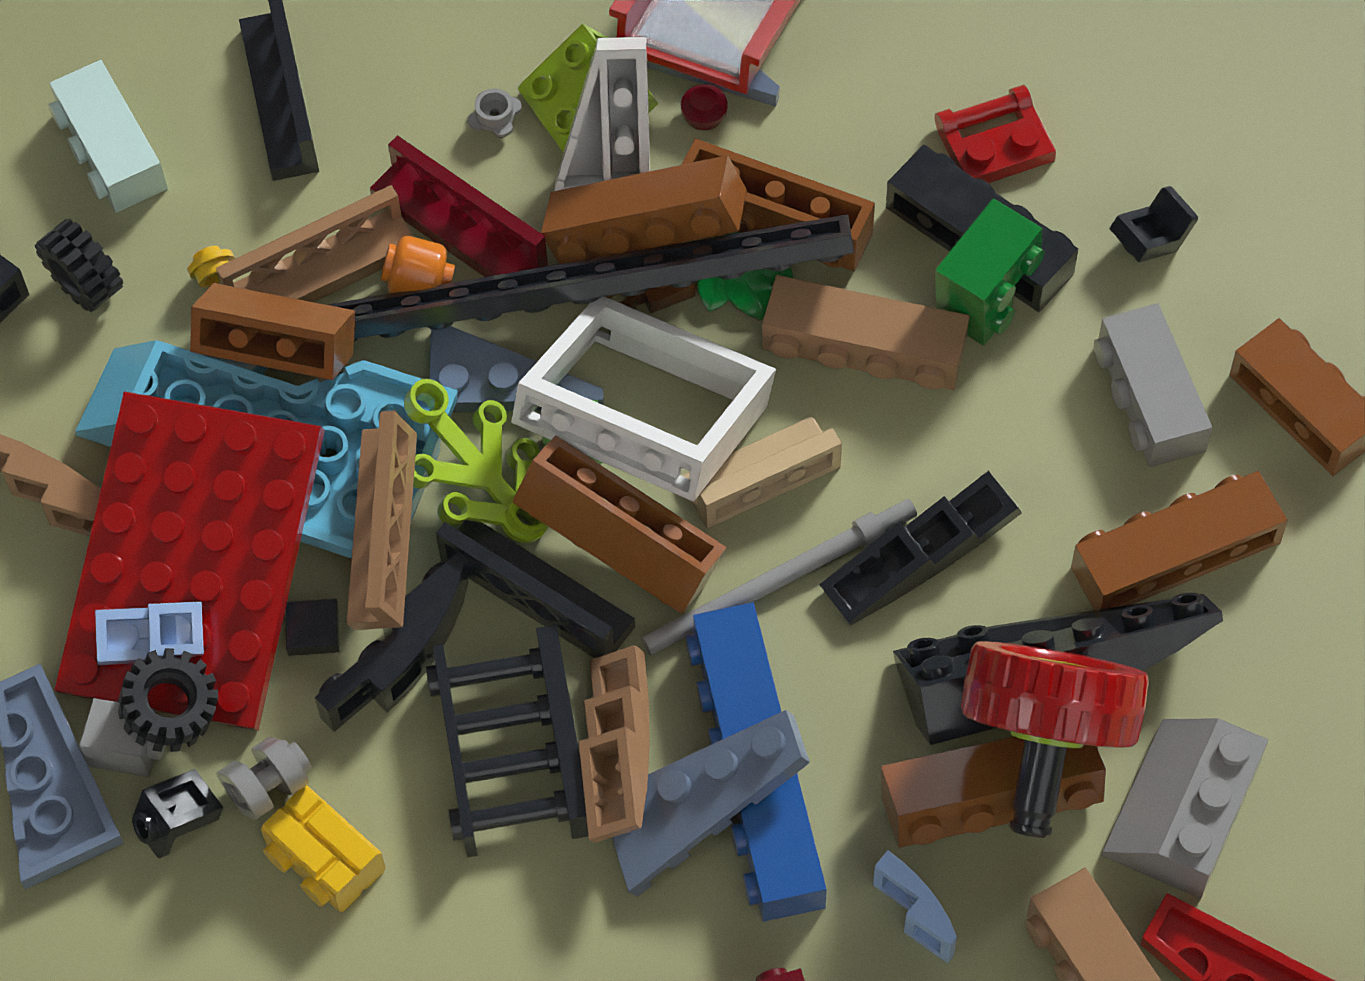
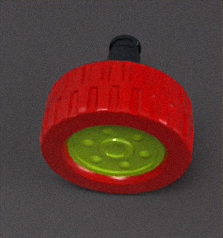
M976 642L973 645L964 680L961 704L963 715L976 722L1008 730L1012 736L1024 739L1013 801L1014 819L1010 820L1009 824L1011 831L1038 838H1048L1052 834L1053 828L1050 827L1051 819L1056 814L1067 748H1083V745L1127 748L1133 747L1138 742L1146 708L1149 684L1147 673L1133 667L1102 659L1039 647L1001 642Z

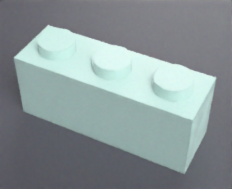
M102 60L49 82L55 99L54 102L48 104L49 109L59 129L62 130L68 127L73 136L67 138L78 163L88 162L92 169L91 172L87 173V177L99 200L107 196L114 211L117 213L168 190L160 161Z

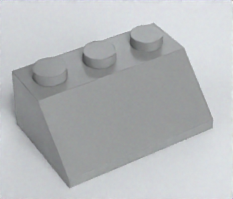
M1219 718L1163 719L1110 834L1102 856L1202 899L1258 770L1269 739Z

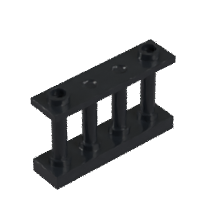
M557 625L536 628L538 647L530 648L529 654L456 667H447L443 644L433 646L436 665L426 666L430 696H441L458 808L448 809L453 841L464 839L467 858L478 856L474 832L558 817L559 823L569 821L572 839L589 836L581 759ZM532 674L534 679L544 678L547 694L537 695V701L455 715L451 688ZM540 721L542 726L552 725L555 741L545 743L546 748L469 762H463L459 735ZM547 769L550 770V774L561 773L563 789L553 791V797L470 810L466 783Z

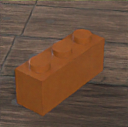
M213 283L191 306L190 352L333 380L353 356L355 310Z
M1278 318L1235 350L1229 376L1332 476H1335L1365 452V396H1361L1346 382L1344 375L1337 366L1330 362H1325L1310 347L1308 340L1300 331L1291 329Z

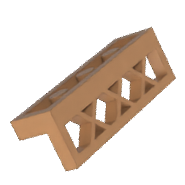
M392 185L231 260L217 267L216 271L219 282L222 285L315 302L382 270L389 243L397 245L401 237L414 236L401 216L398 195ZM386 207V211L369 218L372 213ZM340 229L335 235L325 239L328 234ZM296 250L293 255L282 259L284 255ZM252 271L249 276L233 283V279Z
M396 411L380 412L379 428L362 430L347 624L354 630L403 627L417 433Z

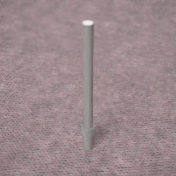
M906 499L877 515L870 512L854 520L852 528L641 637L646 651L651 656L684 639L686 635L693 634L694 614L753 603L861 545L864 548L868 547L898 522L904 524L917 517L916 508L910 499Z

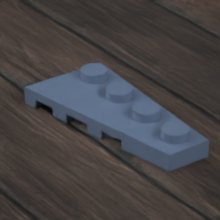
M41 664L1 681L0 744L5 760V778L11 801L12 826L20 863L18 864L20 880L26 890L124 843Z
M784 710L648 774L642 827L612 837L628 892L638 897L652 886L650 881L667 867L672 869L677 867L690 856L688 851L710 834L718 835L732 824L730 818L748 804H758L810 763L794 715Z

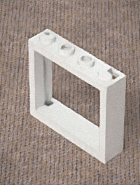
M602 296L583 310L520 380L517 387L511 423L550 440L556 435L589 457L694 502L767 408L776 369ZM601 326L606 329L611 330V335L604 333L598 329ZM598 342L730 398L733 401L700 443L695 445L557 386V384L592 344ZM538 406L542 407L541 415L533 412ZM682 468L690 471V479L681 476Z

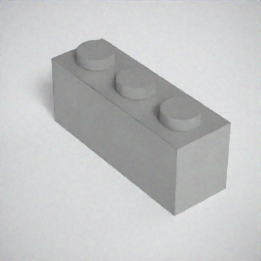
M1159 303L1102 318L1099 338L1094 340V351L1100 367H1108L1113 379L1111 390L1116 406L1120 410L1125 408L1130 419L1129 435L1137 452L1143 450L1149 467L1206 452L1212 425Z

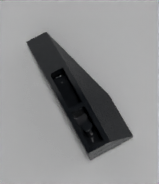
M1183 593L1174 596L1172 599L989 627L982 625L967 626L960 629L957 635L941 639L928 637L913 640L906 648L894 650L893 655L915 724L928 743L933 745L996 728L969 719L963 715L961 709L965 674L971 649L976 642H1001L1051 649L1102 659L1144 671L1178 652L1221 623L1223 615L1222 611L1204 594Z

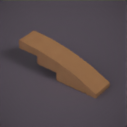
M0 434V472L3 473L11 494L41 503L51 526L90 537L101 488L63 462L18 440Z
M635 645L589 660L593 698L584 700L588 739L579 741L588 835L589 840L594 843L642 827L648 784L650 748L649 697L645 652Z

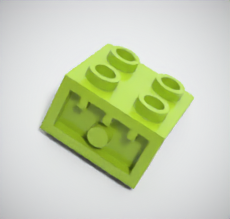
M583 23L518 86L521 95L563 152L597 39L609 38ZM648 90L649 114L659 103Z

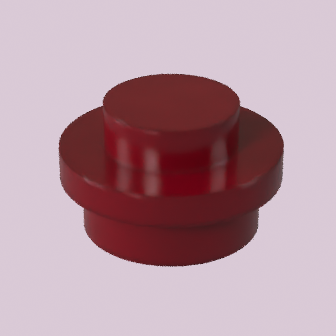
M697 85L687 90L682 96L681 114L689 125L695 129L711 130L717 127L727 115L728 101L726 95L715 86Z

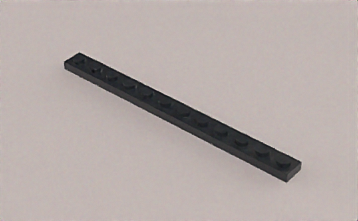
M847 214L442 284L430 289L396 292L327 305L355 310L354 342L358 338L376 335L383 338H392L403 334L406 330L422 327L434 330L443 329L451 326L454 322L475 318L478 321H490L500 317L503 313L521 310L528 313H537L548 309L551 305L561 303L588 304L602 296L619 293L624 296H635L646 292L649 288L666 285L682 288L690 286L701 279L712 277L734 279L744 275L747 271L764 268L772 271H781L799 262L811 260L833 262L846 254L854 253Z

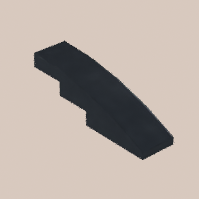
M988 470L950 501L943 496L905 527L901 522H898L819 585L847 622L853 625L899 599L952 565L1021 515L1022 512Z

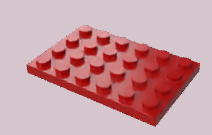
M124 391L54 691L60 694L92 700L95 698L118 702L123 680L127 671H131L133 663L97 664L95 610L148 608V604L201 602L204 655L191 657L190 662L196 664L201 659L207 665L204 672L206 676L213 673L216 683L213 689L218 690V700L211 722L259 731L325 430L318 425ZM159 684L153 687L147 695L149 706L154 708L156 712L179 716L188 708L186 694L174 684Z

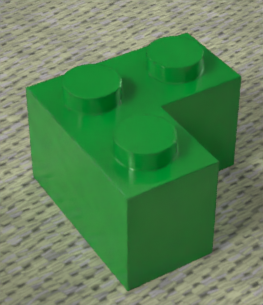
M993 198L935 269L936 308L970 315L967 336L983 346L986 345L994 333L1001 335L1008 328L1015 315L1013 296L1016 290V283L1024 274L1027 276L1032 275L1044 257L1045 251L1042 249L1043 228Z

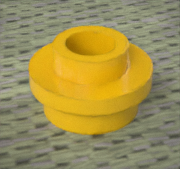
M209 246L193 255V262L187 267V272L190 278L196 279L202 288L210 287L213 283L220 284L216 268L234 260L235 257L229 249L220 250L219 246Z

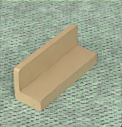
M809 417L732 452L695 501L691 502L706 528H710L840 468L842 442L833 427L822 432L816 420ZM688 472V473H686V474H684V475H682V476H684V477L690 479V478H689L690 472Z

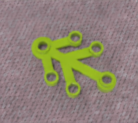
M432 379L417 381L404 398V408L408 417L414 422L428 424L462 464L437 461L430 455L417 454L415 456V465L425 468L428 477L420 476L414 469L413 487L422 489L428 487L432 482L486 490L496 503L472 501L460 492L449 493L438 505L437 513L439 519L452 527L460 526L465 520L501 525L510 538L521 543H532L540 539L547 531L548 526L512 503L532 460L540 452L537 444L531 439L519 438L508 448L506 461L515 470L513 490L502 477V426L507 419V413L502 404L494 400L484 401L473 414V424L481 432L479 451L445 412L449 402L446 389L439 382ZM416 400L425 402L429 411L420 407ZM483 412L491 413L495 417L496 423L487 421ZM517 449L525 451L529 461L522 460L517 454ZM448 504L457 505L461 510V515L453 514L449 510ZM516 514L526 517L529 526L523 524Z

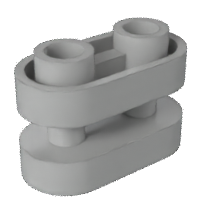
M268 737L251 749L258 764L249 769L246 764L233 761L216 772L226 793L243 815L256 820L274 808L267 794L274 787L282 793L293 795L309 784L306 772L312 766L304 752L295 742L289 745L284 739Z

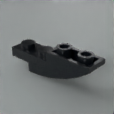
M459 553L455 554L446 563L439 562L431 567L425 574L422 583L409 594H405L403 627L384 628L385 639L382 641L375 640L361 652L358 661L343 674L336 673L323 683L319 694L315 696V701L320 718L333 732L339 729L373 699L386 712L390 711L426 673V666L432 665L435 660L433 646L445 645L462 608L468 586L465 559Z

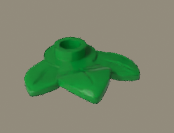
M738 232L729 233L725 235L737 234ZM791 267L781 271H772L764 268L747 271L744 275L734 279H721L719 277L698 280V294L708 312L715 311L730 301L744 314L757 320H763L776 275L793 278V272Z

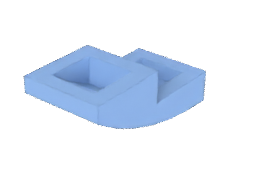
M201 602L148 604V608L95 610L98 665L134 663L138 658L145 661L148 652L156 650L159 657L163 656L165 648H174V657L179 658L182 657L183 651L191 653L192 657L204 655Z
M887 850L875 865L873 886L908 910L905 918L904 933L948 964L954 956L957 940L950 919L940 902L920 877L903 861Z

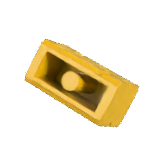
M307 785L298 790L286 802L283 808H279L262 825L261 832L267 845L263 849L266 857L283 873L292 868L304 879L300 883L301 888L320 907L329 902L339 912H344L361 895L364 889L367 890L386 869L382 852Z

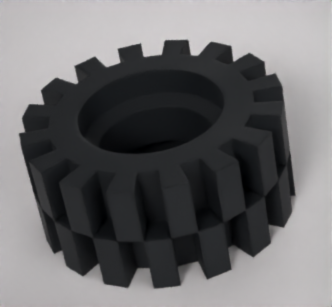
M65 219L36 242V253L43 260L41 263L44 268L51 272L50 276L55 282L58 281L66 295L69 293L72 300L77 305L80 304L84 310L93 312L123 287V279L119 277L121 274L118 268L112 265L113 261L110 256L104 254L102 251L103 247L98 242L95 243L92 240V235L87 230L83 232L81 225L77 222L73 223L71 219Z
M165 648L163 656L158 657L156 650L147 653L145 661L138 658L132 664L131 671H127L119 694L118 702L120 705L118 714L120 720L125 719L124 730L128 735L133 732L137 734L136 743L144 746L146 741L154 743L152 751L162 752L164 745H170V751L176 752L180 751L183 743H186L189 748L197 742L199 735L203 737L216 710L218 690L213 689L216 683L213 673L207 676L204 673L207 665L201 659L196 664L190 662L191 653L183 651L182 657L179 658L174 657V648ZM163 683L178 686L187 696L188 708L181 715L172 718L156 714L149 706L147 695L153 687Z

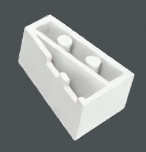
M646 37L597 39L555 180L554 191L650 171Z

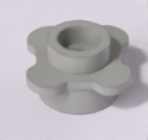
M485 90L478 94L475 100V112L468 116V124L475 131L485 129L494 132L498 137H506L513 132L512 121L515 115L519 114L522 110L521 102L515 97H510L503 90ZM499 113L498 116H491L490 114Z

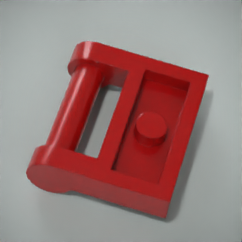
M1025 85L1011 88L1008 95L956 112H952L950 109L943 110L934 115L937 131L950 158L956 163L958 168L975 179H982L987 183H991L1055 162L1056 149L1033 106L1030 92ZM1013 112L1018 119L962 138L959 132L961 129Z

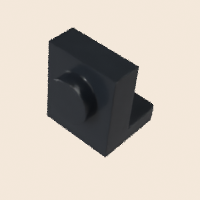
M1166 186L1160 189L1150 206L1117 215L1109 229L1123 244L1124 249L1140 263L1177 252L1198 221V215L1172 186Z

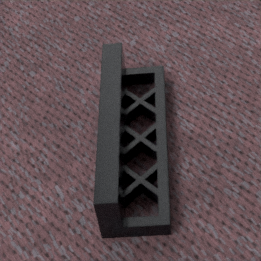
M268 0L271 13L239 19L270 172L272 180L277 181L320 171L283 0Z
M465 520L458 529L444 522L436 532L442 562L446 563L455 554L459 553L465 559L467 576L470 580L544 627L557 625L558 636L593 658L616 652L635 628L634 617L482 522Z

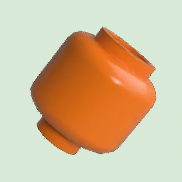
M403 236L399 239L397 245L389 243L380 281L387 282L389 293L430 289L438 285L451 283L455 265L446 263L447 251L443 245L412 236Z

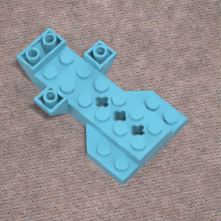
M158 340L113 349L76 428V436L111 447L124 391L321 426L325 432L320 453L325 454L326 449L329 448L336 450L337 455L331 457L319 455L300 542L351 559L362 430L379 428L380 412L396 411L417 433L416 455L427 454L437 460L440 453L441 439L428 424H421L411 420L404 408L405 395L421 378L362 360L345 367V372L337 375L333 380L327 379L319 382L318 379L296 386L264 375L267 367L201 355ZM443 386L449 397L445 412L451 417L458 400V390ZM416 400L420 407L429 411L425 402ZM415 465V471L420 476L428 477L425 468ZM413 487L411 522L425 488L418 489Z

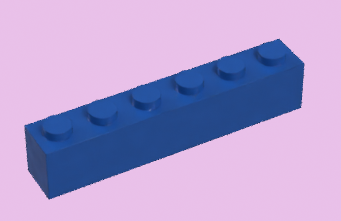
M754 602L694 614L693 634L686 635L685 640L691 666L701 665L704 681L696 682L702 712L712 711L715 727L708 729L709 742L712 745L782 711ZM796 773L758 804L750 803L737 813L739 823L731 825L737 856L747 855L751 871L750 873L743 874L749 906L759 904L763 922L826 909L827 889L798 774Z

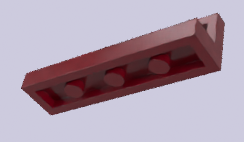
M397 135L388 144L392 166L370 187V193L373 194L392 185L398 195L401 216L406 223L433 242L443 245L446 251L484 277L548 266L546 240L543 234Z

